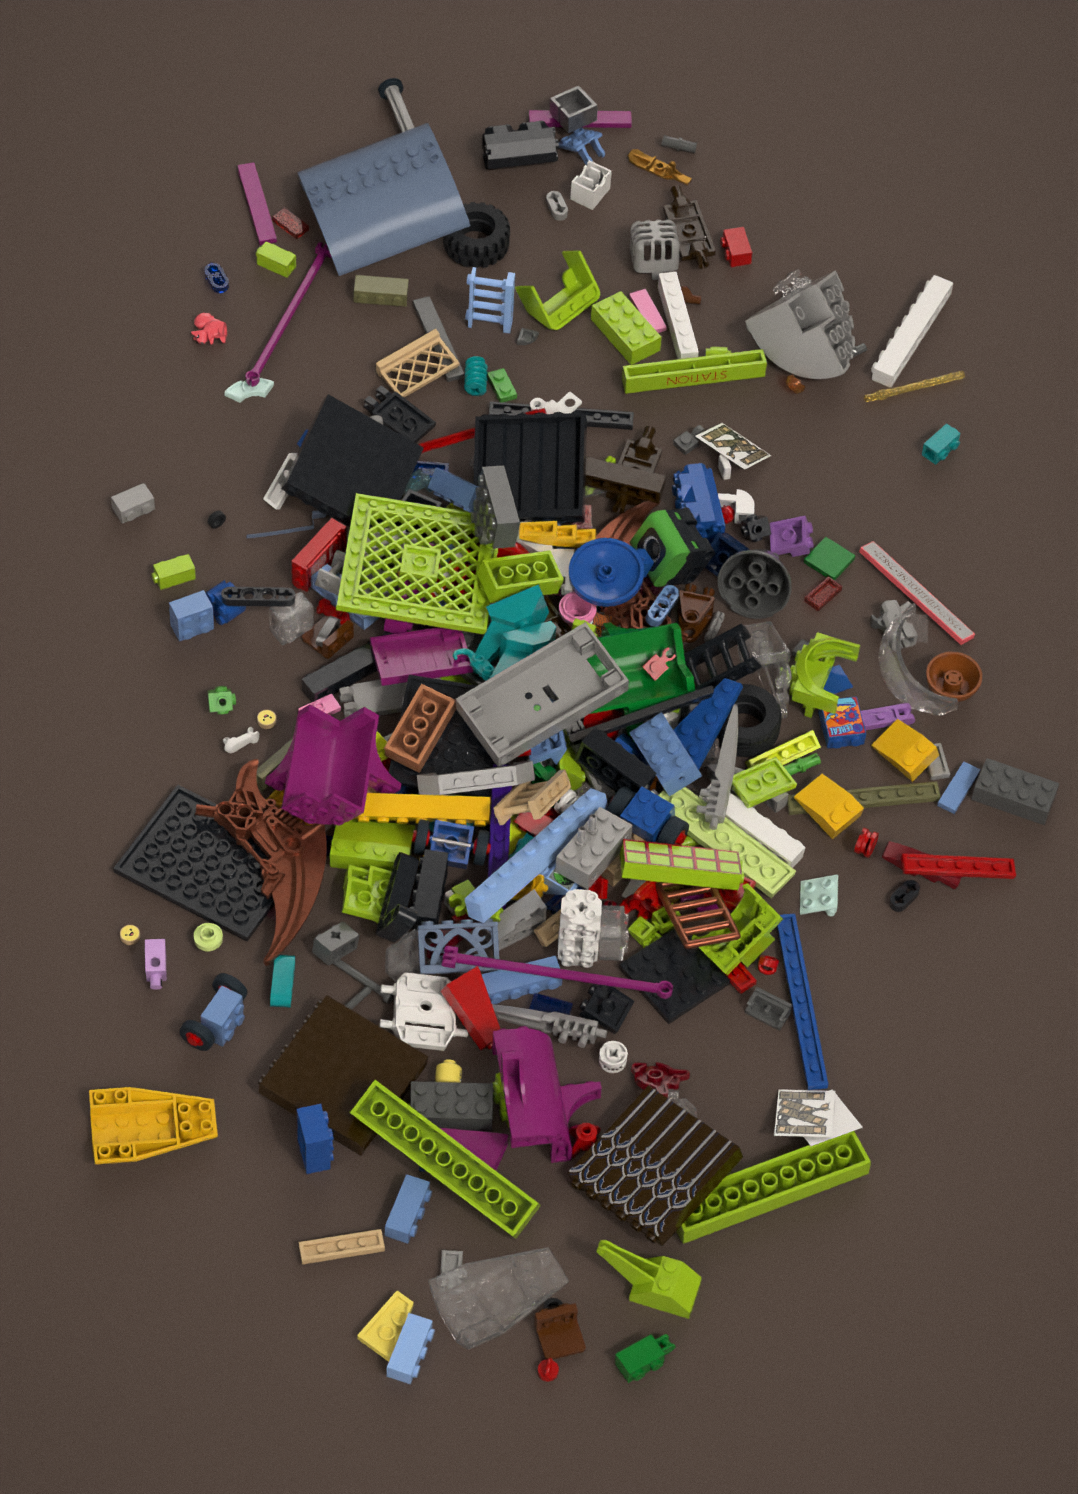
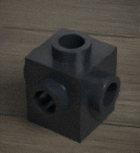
M757 514L747 516L746 520L741 521L742 526L740 530L745 539L758 542L763 540L762 537L771 535L767 516H757Z

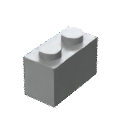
M144 483L111 497L112 509L122 524L155 510L154 497Z

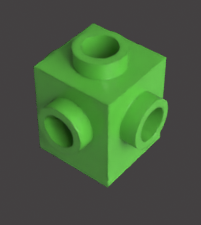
M217 686L215 690H208L209 711L217 712V714H228L230 710H233L232 705H236L235 693L231 694V689H227V686Z

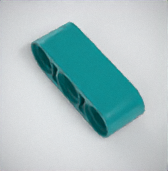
M279 955L274 960L270 1006L291 1008L295 971V956Z

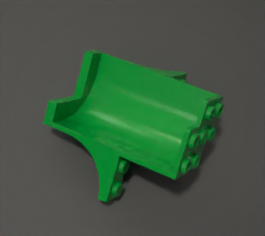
M611 622L603 623L602 637L597 638L627 677L629 685L628 691L590 714L623 708V715L625 716L668 699L695 691L694 677L685 664L682 633L678 623L639 629L622 628L613 625ZM668 647L669 650L666 652V656L670 658L675 654L676 657L665 663L669 668L654 681L642 666L654 654L660 657L662 651ZM596 654L587 659L599 677L608 672ZM643 722L626 727V735L630 736L633 740L629 732L642 725Z

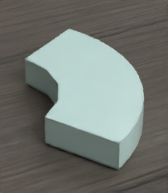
M260 378L257 386L252 387L246 381L242 382L241 380L231 385L225 391V396L240 403L251 396L265 398L273 388L274 381Z

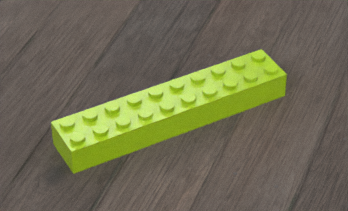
M376 1080L373 1081L350 1112L515 1239L541 1206Z
M855 1131L813 1146L802 1147L726 1176L676 1232L683 1244L867 1175L869 1174L871 1161Z

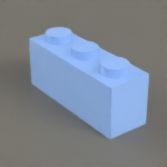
M408 1313L387 1365V1377L411 1384L413 1377H418L421 1367L419 1362L421 1359H425L428 1350L426 1344L428 1341H432L435 1329H432V1320Z

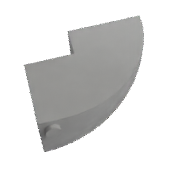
M836 270L782 297L745 321L747 330L752 334L760 349H763L764 354L776 365L794 375L810 379L836 377L848 370L850 367L849 360L853 359L852 349L855 348V337L852 336L851 329H854L852 316L848 315L849 302L843 298L842 292L845 290Z

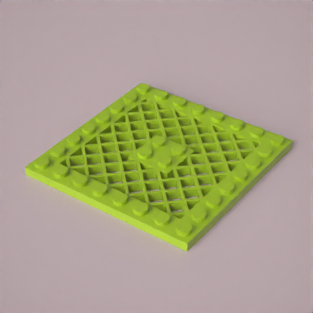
M356 493L336 610L485 635L489 617L486 606H489L490 602L477 572L483 560L497 558L498 548L493 549L492 544H480V547H478L476 543L480 542L479 538L471 539L468 536L471 533L475 535V523L471 521L470 512ZM381 518L384 522L379 524L376 520ZM399 521L402 525L397 527L394 523ZM418 524L421 528L416 530L413 526ZM389 526L392 530L386 532L384 528ZM436 527L439 531L434 533L431 529ZM407 529L410 533L405 535L402 531ZM454 530L457 534L452 536L449 532ZM379 532L381 536L376 537L374 533ZM426 533L428 537L423 538L421 534ZM397 535L400 539L395 541L392 537ZM444 535L447 540L442 541L439 537ZM416 538L418 542L413 544L411 539ZM463 539L465 543L460 544L458 540ZM386 540L389 544L384 546L381 542ZM434 541L437 545L432 547L429 543ZM452 544L455 548L450 550L447 546ZM377 546L379 550L374 552L371 548ZM471 547L474 551L469 553L466 549ZM395 549L398 553L393 555L390 550ZM460 552L463 557L458 558L456 554ZM384 554L387 558L382 560L379 556ZM450 558L453 562L448 564L445 560ZM374 560L377 564L372 566L369 561ZM469 561L472 565L467 567L464 563ZM393 563L395 567L390 569L388 564ZM458 566L461 571L456 572L453 568ZM382 568L385 572L379 574L377 570ZM448 572L451 576L446 578L443 574ZM372 574L374 578L369 580L366 576ZM467 575L470 579L464 581L462 577ZM390 577L393 581L388 583L385 579ZM409 580L412 584L407 586L404 582ZM456 580L459 585L454 586L451 582ZM379 582L382 587L377 588L374 584ZM427 583L430 587L425 589L422 585ZM398 585L401 590L396 592L393 587ZM446 586L449 590L444 592L441 588ZM369 588L372 592L367 594L364 590ZM417 588L420 593L415 595L412 590ZM464 589L467 593L462 595L459 591ZM388 591L391 595L385 597L383 593ZM436 592L438 596L434 598L431 593ZM406 594L409 598L404 600L401 596ZM454 594L457 599L452 601L449 597ZM425 597L428 601L423 603L420 599ZM444 600L446 605L441 606L438 602ZM462 603L465 608L460 609L457 605Z

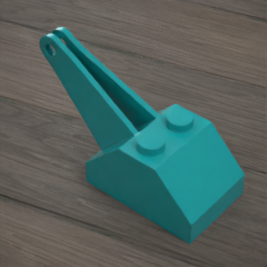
M539 585L486 606L492 621L475 654L484 656L491 664L500 654L501 633L545 622L549 610Z

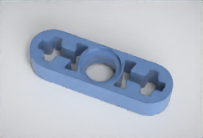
M667 585L663 588L646 615L645 620L649 625L654 627L661 625L678 599V588L673 585ZM658 604H665L667 608H661Z

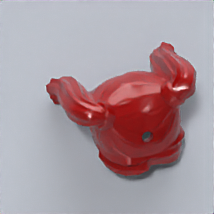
M646 881L634 894L626 897L613 910V912H618V914L613 916L622 918L632 910H637L639 912L638 918L640 916L645 920L652 918L653 912L664 907L656 890L657 882Z

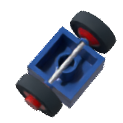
M420 819L417 830L413 831L412 841L415 842L413 852L423 855L425 847L430 841V850L448 853V866L467 869L469 853L473 848L474 864L483 866L486 855L490 853L491 844L488 843L490 833L489 831L480 830L478 838L473 844V826L435 820L433 835L430 837L429 821Z

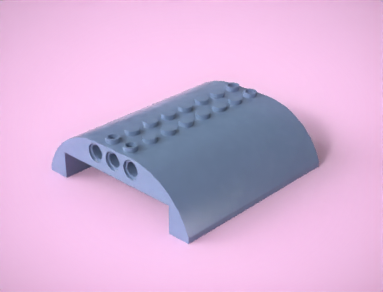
M428 123L297 172L299 181L307 195L339 276L470 226L451 172Z

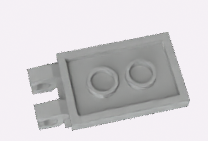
M379 679L339 688L340 702L354 700V702L343 705L345 718L363 707L375 712L379 716L401 712V702L405 695L407 682L382 686Z

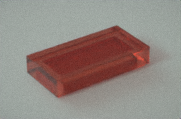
M286 208L272 216V221L295 239L309 231V226Z
M828 576L804 598V602L816 611H819L842 591L843 586Z

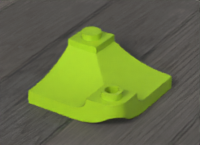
M349 865L343 884L342 913L369 919L378 924L392 871L371 865L368 870Z

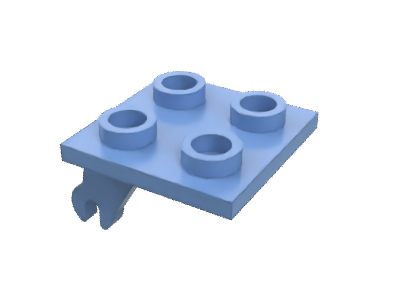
M579 128L573 134L563 137L559 142V148L578 152L586 165L589 160L592 161L584 146L587 143L591 144L599 157L605 156V151L601 148L598 138L602 136L601 132Z

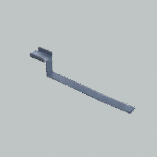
M318 510L312 511L313 526H305L267 533L249 534L247 535V538L265 537L304 530L314 529L313 519L326 517V514H322Z

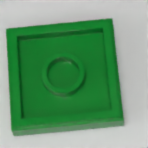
M825 537L804 559V564L834 582L855 560L856 555Z

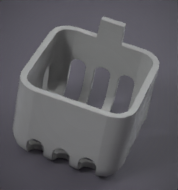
M656 219V221L646 220L645 222L635 221L631 226L630 254L634 270L639 273H652V280L658 279L659 273L677 270L679 267L680 244L675 223L670 219H666V221H661L660 219ZM665 244L672 247V255L668 260L665 259ZM645 245H651V257L648 261L644 260ZM655 245H661V258L659 260L654 259Z

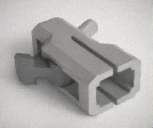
M887 600L881 604L880 617L876 618L874 615H871V627L883 630L892 650L903 649V646L904 648L911 647L917 642L918 635L913 625L907 622L904 617V612L912 607L909 601L899 606L897 600Z

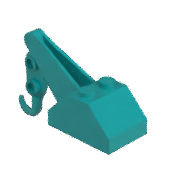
M552 621L501 633L499 662L496 668L484 656L476 655L472 650L466 648L455 650L453 658L457 660V655H466L469 658L470 666L483 680L487 681L553 642L556 636V626Z

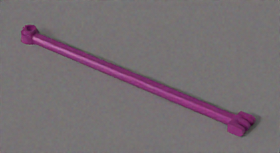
M318 242L315 248V253L317 254L315 260L253 369L246 373V383L249 386H257L260 382L261 371L325 258H332L327 244L322 248L323 242Z
M452 946L444 947V960L441 963L443 967L455 968L456 963L645 991L657 993L662 999L669 998L673 992V985L669 981L652 983L458 953V947Z

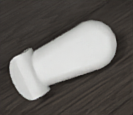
M249 727L247 729L248 733L237 738H223L224 750L228 753H234L249 743H257L259 732L253 733V728Z

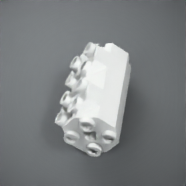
M570 890L561 900L557 955L563 966H583L589 968L598 959L602 901L591 890Z

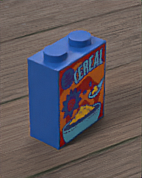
M857 696L839 698L835 714L818 709L827 748L859 746L865 743L866 730Z

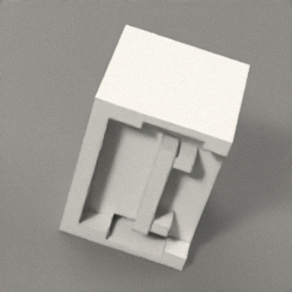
M589 160L587 166H584L582 174L580 176L577 175L571 183L570 200L593 210L610 189L612 171Z

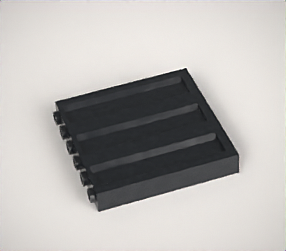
M580 411L572 413L554 412L553 414L539 412L535 415L519 413L517 415L500 414L499 416L484 414L475 417L473 484L479 486L478 475H481L482 467L504 465L520 522H585L587 418L585 413Z

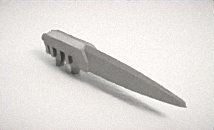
M736 704L733 705L724 734L715 772L717 780L711 781L710 790H700V796L708 797V805H697V813L705 814V820L710 823L709 828L712 830H716L717 825L725 820L732 786L738 741V706Z
M492 1004L497 1019L538 1029L544 1033L553 1032V1036H557L560 1033L558 1041L563 1044L566 1043L568 1035L573 1036L575 1041H577V1038H580L578 1046L581 1048L586 1046L587 1040L594 1044L597 1036L602 1038L607 1036V1030L598 1028V1021L558 1012L547 1013Z

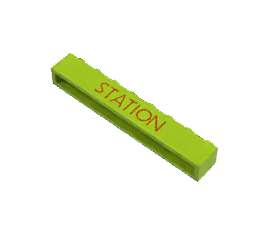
M761 349L623 366L622 383L626 394L765 377L767 361L764 351Z

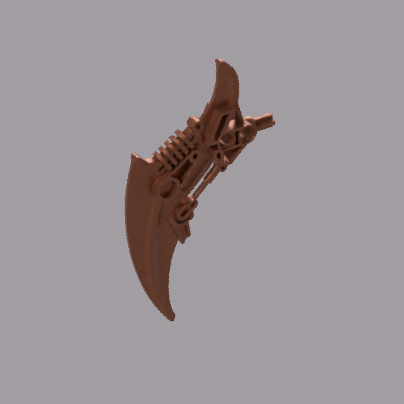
M645 501L634 506L605 526L598 533L596 539L613 538L630 545V540L641 527L648 513L659 504ZM643 579L642 587L646 595L645 598L638 591L633 598L623 604L599 607L606 616L612 615V623L616 626L621 625L622 628L630 629L650 628L654 626L649 625L645 618L657 597L653 596ZM666 616L661 625L672 624L673 622H671L669 616ZM681 631L682 641L684 643L688 634Z
M253 759L240 769L236 790L229 801L216 804V807L197 804L195 815L214 818V821L224 826L236 839L237 844L242 845L260 864V869L262 870L261 877L264 880L261 893L267 899L272 895L276 911L273 942L263 960L264 965L268 966L292 942L312 910L324 875L327 844L324 824L305 825L298 817L289 814L282 807L278 809L274 799H264L258 789L256 780L258 759ZM250 837L267 855L269 860L261 859L253 850L254 848L247 841Z

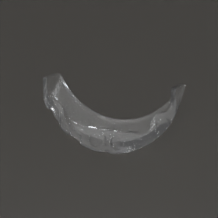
M913 603L893 619L882 637L879 649L880 671L885 678L886 686L896 698L900 699L903 703H909L911 709L940 716L958 709L957 698L938 695L919 684L908 671L901 654L900 638L904 622L907 617L916 614V605Z

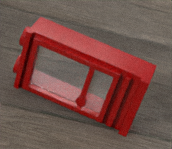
M331 518L291 561L292 584L296 588L308 592L311 587V576L326 564L331 566L334 553L337 550L346 551L347 527Z

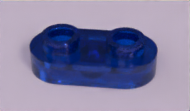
M218 263L207 264L204 268V274L212 290L217 293L226 292L229 289V280L222 267Z

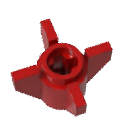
M582 1123L569 1128V1133L575 1137L576 1142L572 1148L573 1158L580 1152V1149L588 1151L595 1144L597 1135L601 1131L598 1125Z

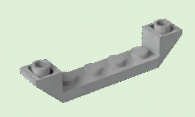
M533 760L514 762L513 765L445 774H437L435 772L417 775L419 795H443L514 786L535 780Z

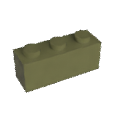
M356 275L354 303L407 307L409 279Z

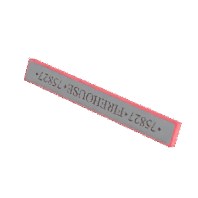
M874 541L860 548L859 552L960 645L974 638V632Z

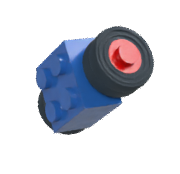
M627 787L620 788L612 797L607 810L632 824V833L647 842L657 841V843L682 845L689 830V824L675 816V805L644 787H641L637 793Z

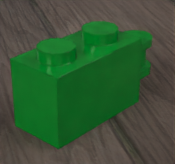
M651 1334L616 1353L615 1365L628 1383L633 1380L638 1381L651 1370L656 1371L664 1364L665 1355L672 1352L676 1346L669 1341L668 1334H664L657 1339H654Z

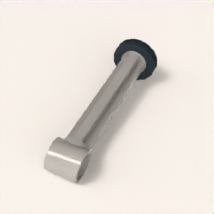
M390 78L379 85L378 92L381 98L389 101L401 132L414 128V125L401 97L404 89L401 80Z

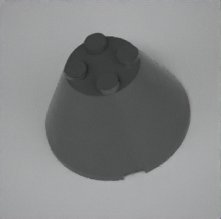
M766 549L746 550L732 555L722 565L718 575V589L722 599H725L730 605V609L747 618L764 619L771 617L787 605L791 596L792 582L787 569L780 561L777 553Z

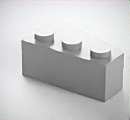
M535 889L509 906L503 913H500L499 918L501 920L498 922L499 950L535 933L534 929L546 921L547 906ZM483 929L482 936H485V940L488 943L491 939V934L488 930Z

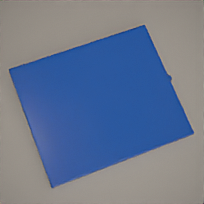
M841 666L832 667L824 690L836 694L853 688Z

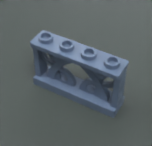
M488 919L484 923H473V920H461V924H453L452 920L441 921V925H433V921L421 922V925L417 926L419 974L466 973L476 967L457 963L455 968L443 967L441 965L443 956H439L440 953H445L444 946L457 934L474 947L465 954L469 955L477 951L478 954H474V956L487 957L484 949L493 945V959H499L498 922H493V919ZM464 929H474V930H473L472 935H471L469 932H467V931L464 930ZM482 929L488 930L491 934L490 941L485 945L479 943L485 939V936L480 937L478 935V932ZM441 930L451 931L444 936ZM428 932H435L437 934L436 939L430 938L434 944H437L436 948L429 946L425 942V935ZM424 948L433 951L430 965H425ZM478 966L480 972H491L500 970Z

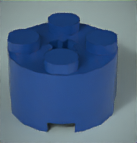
M225 580L206 592L213 606V615L219 625L230 622L246 610V606H228L222 602V590L226 587H235L231 582L226 584Z

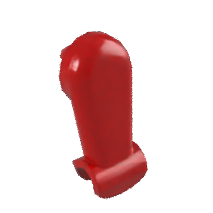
M323 598L319 601L316 608L318 614L323 613L325 616H333L340 619L341 626L347 620H350L349 614L336 610V607L331 605L330 600Z

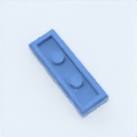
M963 762L938 801L937 806L955 814L979 776L981 769Z

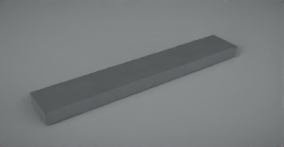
M430 296L413 300V306L425 333L427 334L437 329L440 333V338L458 360ZM439 344L432 347L434 352L442 353V348ZM443 358L442 365L449 366L453 363L451 359ZM461 365L444 374L447 382L462 379L465 376Z

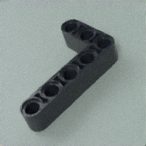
M399 852L394 861L376 929L377 936L393 943L412 928L418 915L417 911L407 908L419 859L403 852Z

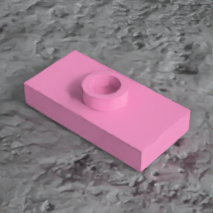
M332 694L309 703L330 716L341 711V706ZM307 704V705H305V706H303V707L298 708V711H300L301 709L305 708V707L308 706L309 704Z

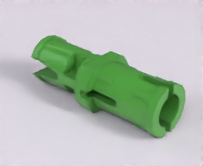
M814 753L802 759L798 758L795 762L785 765L784 768L790 775L798 772L804 773L807 769L821 764V760L818 754Z

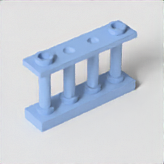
M473 267L472 273L468 274L467 285H470L469 310H466L465 320H468V328H472L473 319L500 323V325H503V333L510 334L513 322L515 273L508 272L507 279L502 281L476 277V267ZM476 284L500 287L505 291L502 293L475 288ZM475 296L501 299L505 303L496 304L475 301ZM475 308L501 311L503 314L498 316L477 313Z

